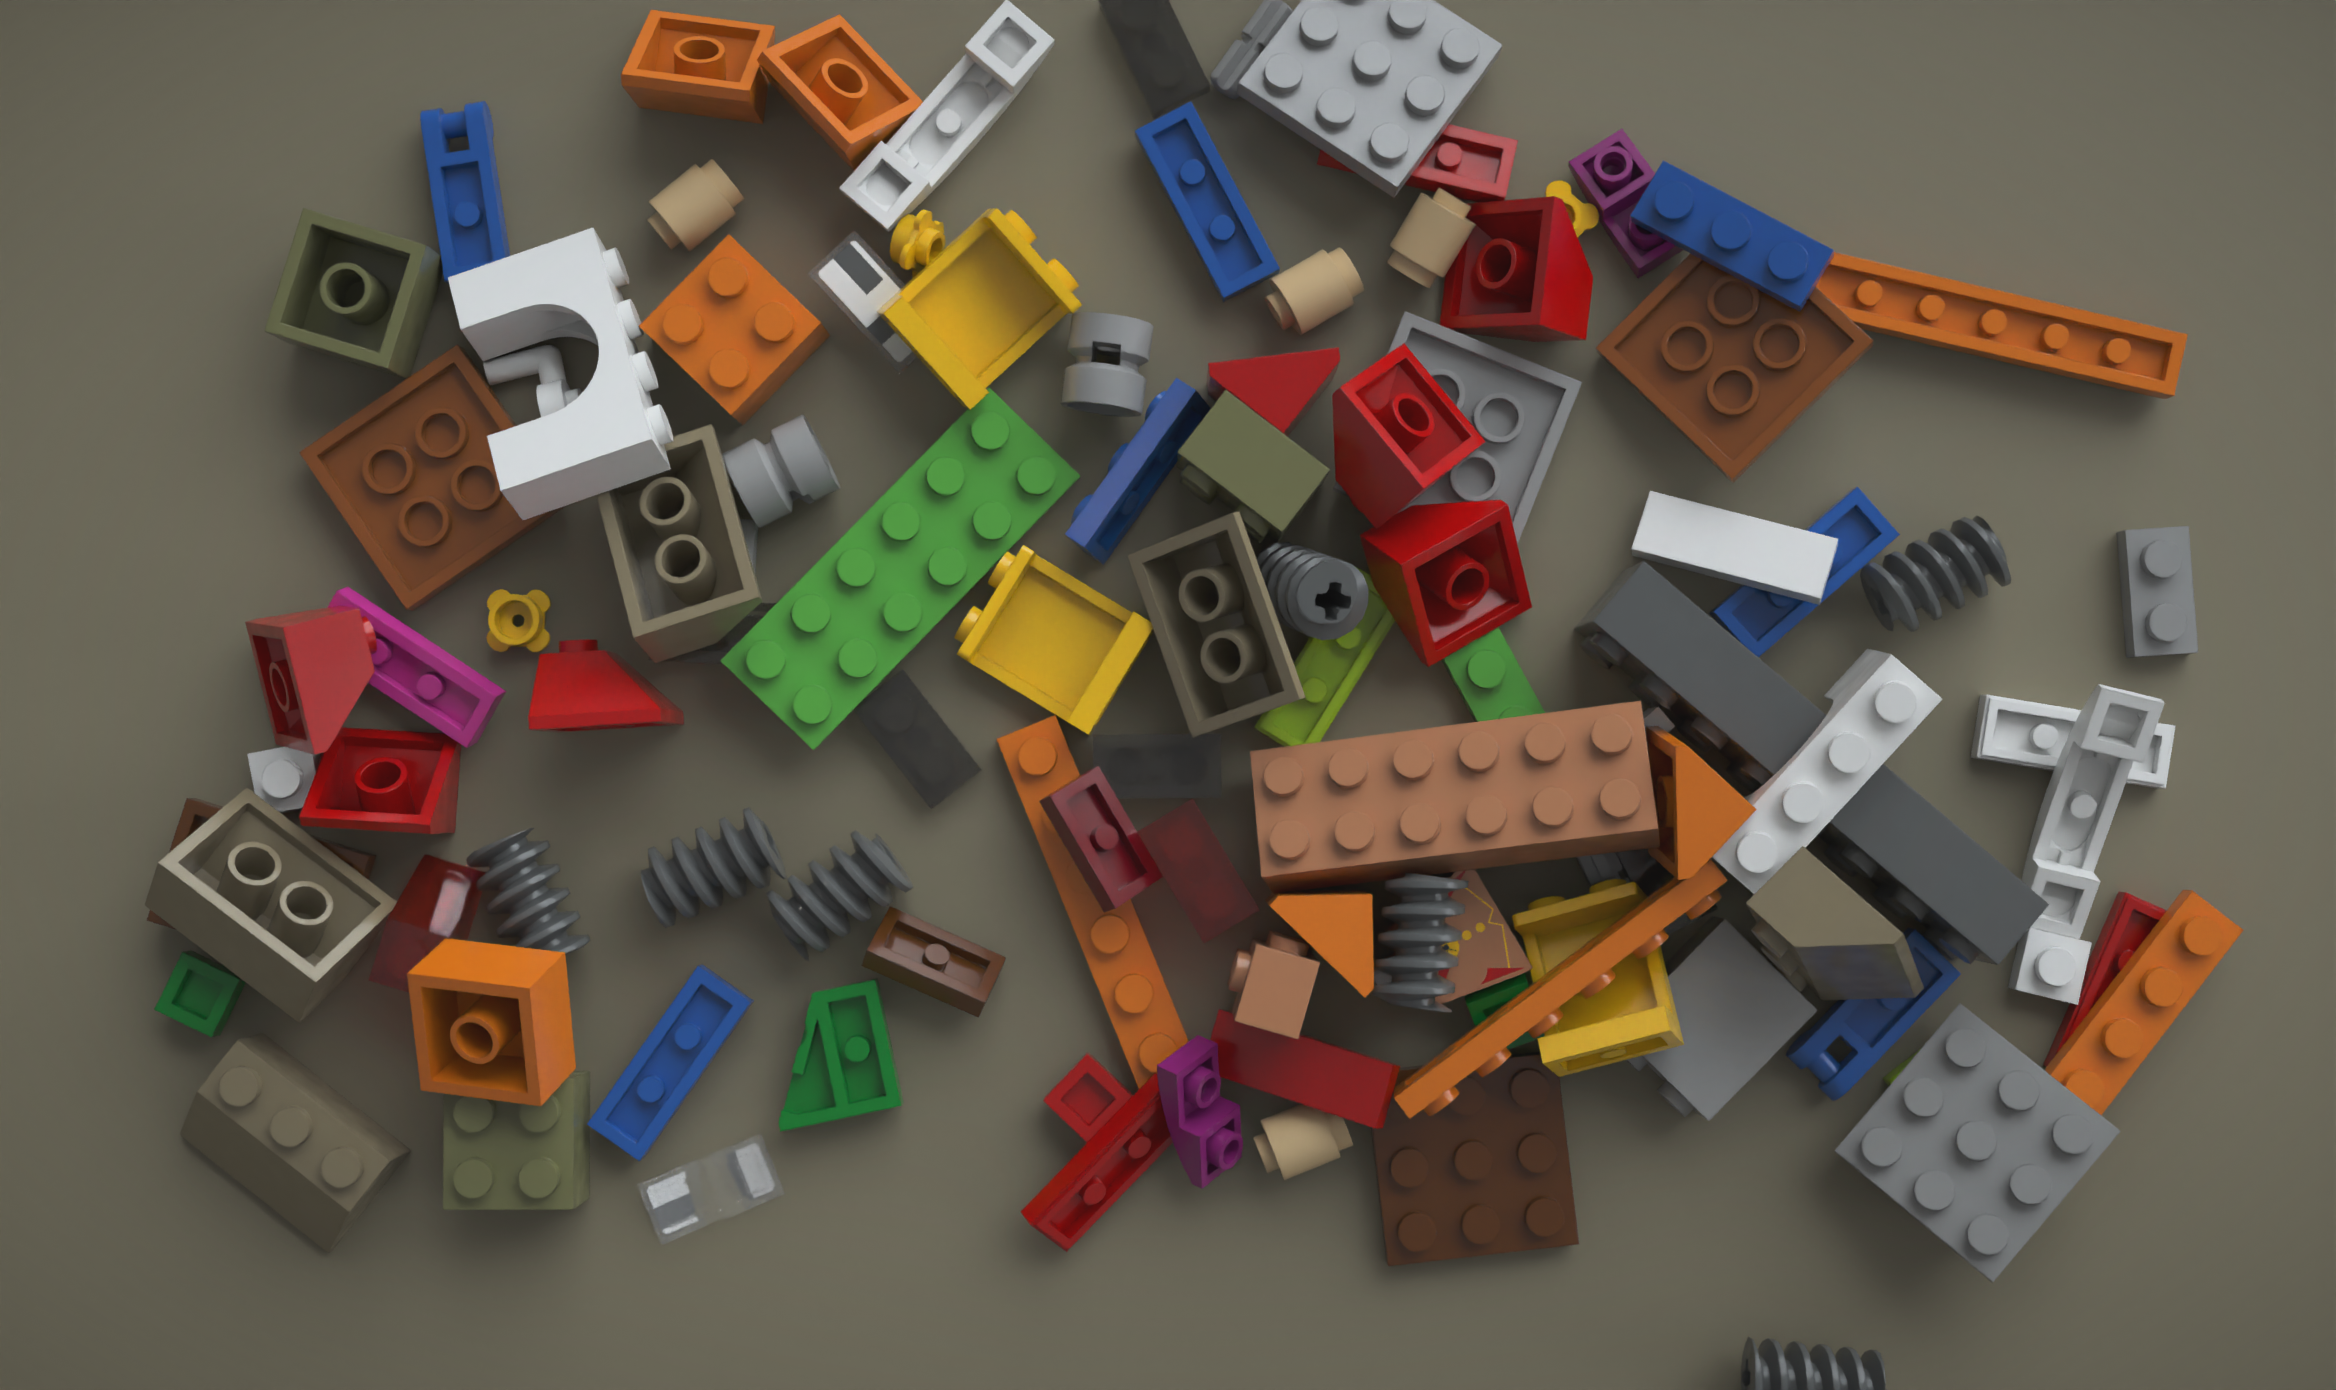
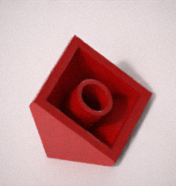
M1339 347L1208 363V395L1217 401L1223 392L1227 390L1288 437L1332 382L1340 363Z
M341 727L328 751L323 753L299 816L301 826L422 834L455 833L461 744L445 733Z

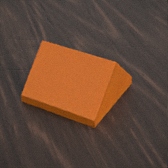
M650 10L621 73V84L639 108L763 124L769 81L760 67L757 58L763 50L774 46L775 26Z
M840 14L763 50L757 58L770 84L853 171L880 141L886 144L923 103L914 91Z
M1646 726V741L1660 847L1648 848V853L1678 880L1692 879L1757 809L1689 746L1659 726Z
M1365 890L1291 891L1274 894L1272 892L1265 900L1267 904L1365 998L1374 989L1372 894Z

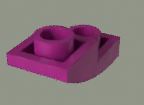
M1622 128L1569 161L1568 167L1586 200L1597 208L1601 225L1637 278H1640L1683 251V249L1631 221L1630 215L1654 177L1655 172Z
M1197 1035L1157 1065V1075L1162 1107L1174 1147L1191 1183L1203 1189L1225 1170L1232 1168L1242 1157L1243 1138L1241 1136L1240 1105L1220 1096L1221 1078L1219 1075L1218 1044Z

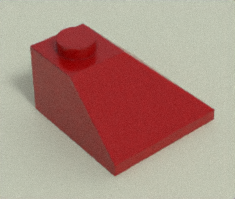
M1551 196L1468 203L1471 209L1465 218L1473 222L1475 227L1445 275L1440 325L1464 334L1530 342L1586 340L1593 275L1563 200Z
M1405 343L1346 382L1332 394L1335 480L1348 494L1356 509L1367 517L1376 530L1486 442Z
M1502 500L1412 505L1396 514L1377 530L1373 527L1360 534L1376 591L1420 661L1427 667L1532 608L1509 506Z
M334 606L246 621L245 624L276 745L314 755L328 751L375 672L371 654L376 653L377 642L369 619L365 616L361 617L359 608Z
M596 639L559 641V653L539 655L528 715L529 730L559 733L684 725L682 710L620 655L606 650H598V641Z

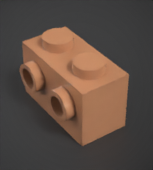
M1269 930L1266 941L1252 937L1249 951L1237 948L1227 985H1229L1228 989L1237 992L1232 1007L1234 1021L1299 1039L1320 962L1314 955L1307 953L1309 944L1305 940Z

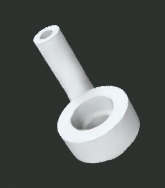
M544 345L483 362L485 375L490 385L539 373L541 384L537 385L536 394L541 417L566 407L582 393L580 388L570 390L566 382L561 352L553 345Z

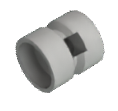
M1096 312L1074 313L1071 317L1067 351L1076 360L1075 364L1064 370L1060 404L1073 410L1119 417L1141 416L1147 379L1138 373L1139 366L1147 363L1150 359L1154 326L1140 319ZM1097 354L1120 357L1119 365L1097 363Z
M803 414L771 429L770 442L766 444L753 438L722 454L729 475L744 505L760 528L792 513L793 501L798 498L811 504L841 489L834 470L815 432Z

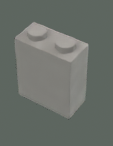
M1712 916L1665 964L1684 1045L1626 1060L1638 1072L1648 1065L1664 1081L1657 1089L1658 1093L1683 1117H1686L1693 1110L1708 1121L1817 1011L1726 919Z

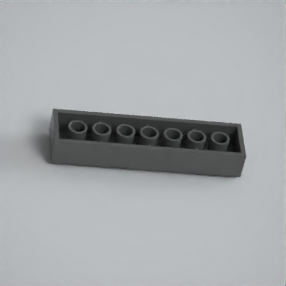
M1645 561L1622 571L1574 628L1585 638L1580 647L1586 654L1608 670L1614 664L1634 679L1628 687L1640 700L1651 708H1661L1664 706L1682 720V723L1677 727L1678 731L1702 751L1708 752L1710 748H1713L1720 752L1731 762L1726 768L1728 774L1752 793L1764 785L1793 757L1826 717L1821 710ZM1884 764L1817 835L1829 845L1823 853L1833 864L1852 877L1860 873L1878 887L1872 894L1874 898L1899 918L1903 919L1908 914L1913 919L1919 921L1927 928L1922 936L1941 955L1949 960H1953L1957 956L1970 965L1974 960L1999 965L2049 905Z

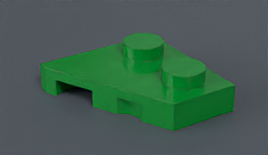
M878 978L813 992L804 1022L803 1037L797 1049L792 1068L793 1074L784 1109L781 1110L778 1121L780 1132L902 1106L904 1102Z

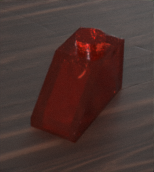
M424 854L387 919L369 981L409 993L407 973L445 938L467 941L482 891L478 890L476 883L486 871L430 854Z

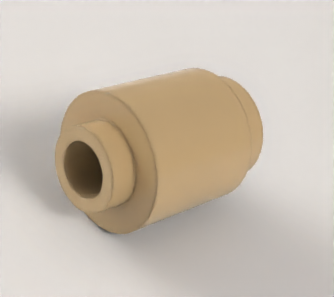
M710 159L701 168L696 164L691 166L649 200V204L656 212L647 221L671 250L679 243H682L690 252L736 215L733 208L743 201L744 197L713 159Z
M1441 188L1437 189L1433 198L1421 192L1390 243L1394 251L1387 263L1412 280L1431 288L1437 276L1445 277L1475 227L1473 222L1465 218L1471 206Z
M1338 247L1329 253L1322 249L1270 279L1269 282L1273 293L1266 296L1265 301L1282 330L1292 326L1299 335H1302L1354 305L1353 297L1364 292V286L1356 268L1342 248Z
M1303 1104L1296 1105L1260 1120L1264 1133L1253 1137L1267 1173L1279 1169L1284 1181L1341 1158L1339 1151L1353 1146L1349 1131L1342 1117Z

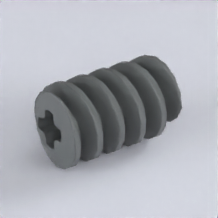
M1975 516L1973 520L1966 517L1953 522L1950 531L1941 528L1930 533L1928 543L1921 540L1914 541L1907 545L1905 555L1897 551L1892 552L1884 557L1883 567L1873 562L1863 566L1860 572L1861 583L1866 597L1880 623L1889 631H1893V621L1897 619L1910 632L1918 630L1919 621L1916 610L1922 608L1933 621L1942 618L1939 602L1941 597H1945L1955 609L1964 607L1965 598L1962 587L1966 585L1978 598L1988 595L1985 576L1988 574L2002 587L2011 584V575L2004 549L1989 524L1979 516Z
M1290 542L1274 543L1260 551L1256 556L1279 623L1307 636L1320 640L1338 639L1351 632L1363 619L1368 606V586L1363 574L1353 564L1300 545H1292Z
M750 807L743 809L744 829L738 831L726 817L719 819L720 839L714 841L703 827L695 829L696 849L690 850L679 837L671 839L672 859L666 860L654 846L648 848L649 868L641 870L642 884L655 915L665 928L675 925L676 908L688 919L697 916L700 910L699 897L707 906L713 909L721 906L723 903V888L735 899L745 896L747 878L759 889L769 886L771 880L770 867L782 879L787 878L781 855L764 821L760 820Z
M534 828L515 833L471 853L466 859L468 867L490 868L477 881L476 886L478 890H499L500 892L487 905L486 910L488 914L510 915L497 928L498 938L519 937L520 941L515 947L565 952V955L584 947L590 941L588 934H567L566 930L581 916L578 911L558 912L556 906L570 894L568 887H547L546 883L560 871V867L558 864L538 865L536 859L550 847L548 840L528 841L526 836Z
M853 831L850 835L855 853L851 856L835 845L829 848L834 868L830 871L814 860L808 863L813 883L809 886L794 875L787 878L792 898L786 900L773 890L766 893L775 921L793 947L805 960L809 961V954L805 943L820 952L830 947L826 927L841 937L851 932L847 912L862 922L870 919L872 914L868 897L883 907L891 904L893 900L889 882L905 893L913 888V884L904 868L877 833H875L876 838L871 841L858 831Z
M1405 873L1403 878L1385 882V890L1398 896L1402 901L1400 904L1382 908L1381 916L1398 924V930L1380 933L1378 942L1395 950V956L1375 960L1374 968L1391 976L1392 979L1389 983L1375 985L1371 994L1389 1004L1452 1012L1450 1008L1435 1001V997L1455 992V983L1438 975V971L1457 967L1459 961L1457 956L1442 949V944L1459 941L1462 937V931L1445 923V918L1465 914V905L1449 897L1448 892L1468 888L1469 881Z
M1748 1336L1742 1354L1741 1390H1886V1375L1881 1353L1877 1350L1870 1349L1864 1352L1860 1358L1855 1349L1843 1347L1834 1356L1831 1348L1825 1344H1817L1808 1353L1804 1344L1792 1341L1787 1344L1783 1351L1780 1343L1770 1338L1762 1341L1757 1349L1754 1340Z

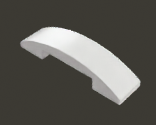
M1005 0L965 45L966 54L893 137L886 144L882 141L878 143L839 187L840 191L886 231H891L902 217L910 214L943 182L989 131L1054 46L1055 40L1010 1Z
M2098 684L2084 705L2053 771L2038 814L2021 881L2049 904L2030 928L2080 939L2101 882L2094 874L2097 861L2133 761L2143 763L2165 704L2162 699Z

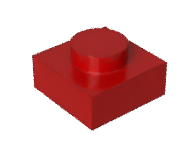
M1087 1052L1044 1097L1043 1101L1083 1140L1088 1142L1122 1108L1133 1094L1098 1060Z

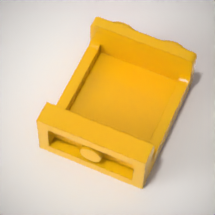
M997 208L987 209L877 311L958 403L969 410L989 393L986 388L1068 313H1075L1082 306L1081 302L1072 293L1079 287L1076 280L1055 258H1052L1046 264L1030 245L1037 239L1036 235L1013 210L1003 215Z
M1025 545L1021 547L1016 556L1007 551L989 578L988 585L996 590L983 611L973 606L955 634L954 638L963 643L957 655L1091 736L1153 634L1152 623L1136 612H1130L1041 558L1035 551Z
M1623 879L1602 881L1589 888L1590 894L1568 900L1561 896L1544 897L1531 902L1528 905V911L1512 915L1514 929L1522 936L1527 958L1533 967L1530 969L1533 983L1646 899L1647 895L1637 883H1627ZM1661 946L1639 960L1633 953L1629 954L1611 968L1616 977L1606 987L1587 999L1579 992L1559 1007L1564 1016L1554 1026L1544 1032V1037L1537 1038L1542 1063L1558 1077L1684 1045Z

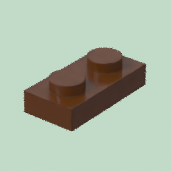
M890 906L866 950L861 966L979 1018L999 977L1006 957Z

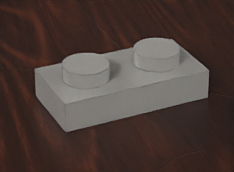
M2189 526L2132 529L2117 532L2126 658L2198 653Z

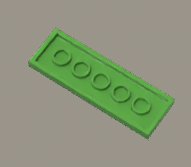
M990 387L987 389L989 393L971 410L967 409L720 660L813 751L1080 478V475Z

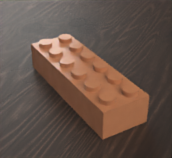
M1641 701L1250 751L1261 877L1273 894L1399 879L1405 877V873L1432 875L1660 847Z

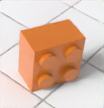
M730 234L639 325L651 339L742 425L757 412L830 336L822 323Z
M445 938L407 973L421 1091L542 1106L576 1069L565 952Z

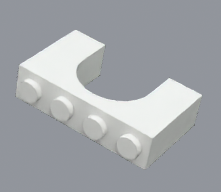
M594 228L448 277L460 329L482 361L557 337L581 338L599 346L598 364L594 376L586 389L572 403L552 414L487 436L500 491L522 520L671 469L664 444L674 441L672 430L660 404L653 406L649 392L659 387L657 377L646 351L638 353L634 339L643 336L644 331L639 327L641 321L632 300H624L620 287L629 284V277L617 248L606 250Z
M1866 649L1824 695L1833 705L1809 739L1764 785L1752 794L1743 796L1757 810L1712 858L1753 894L1802 846L1806 848L1941 702L1942 698L1892 654Z

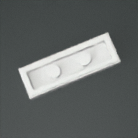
M1650 491L1631 550L1632 556L1820 605L1838 547V539Z
M1980 695L1971 758L2054 771L2067 738L2082 710L1993 695ZM2157 724L2143 763L2133 761L2126 781L2127 784L2166 789L2175 732L2174 725Z

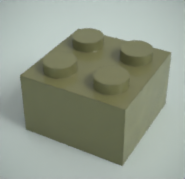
M303 208L264 331L289 344L407 379L411 376L443 274L441 255L427 245Z
M1227 390L1223 392L1177 452V468L1182 471L1180 473L1182 477L1180 483L1208 505L1216 497L1231 508L1233 512L1239 511L1248 536L1258 543H1261L1266 536L1275 543H1278L1323 485L1330 471L1324 464Z
M573 1071L542 1106L444 1094L443 1210H574L590 1198V1126L587 1123L590 1120V1071Z

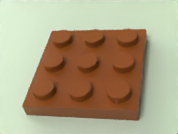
M1689 254L1596 347V350L1609 365L1734 483L1873 347L1874 340L1817 287L1814 288L1801 312L1704 260Z
M458 344L299 452L403 606L411 611L429 601L566 507L563 506L522 520L500 491L487 436L517 425L465 349Z

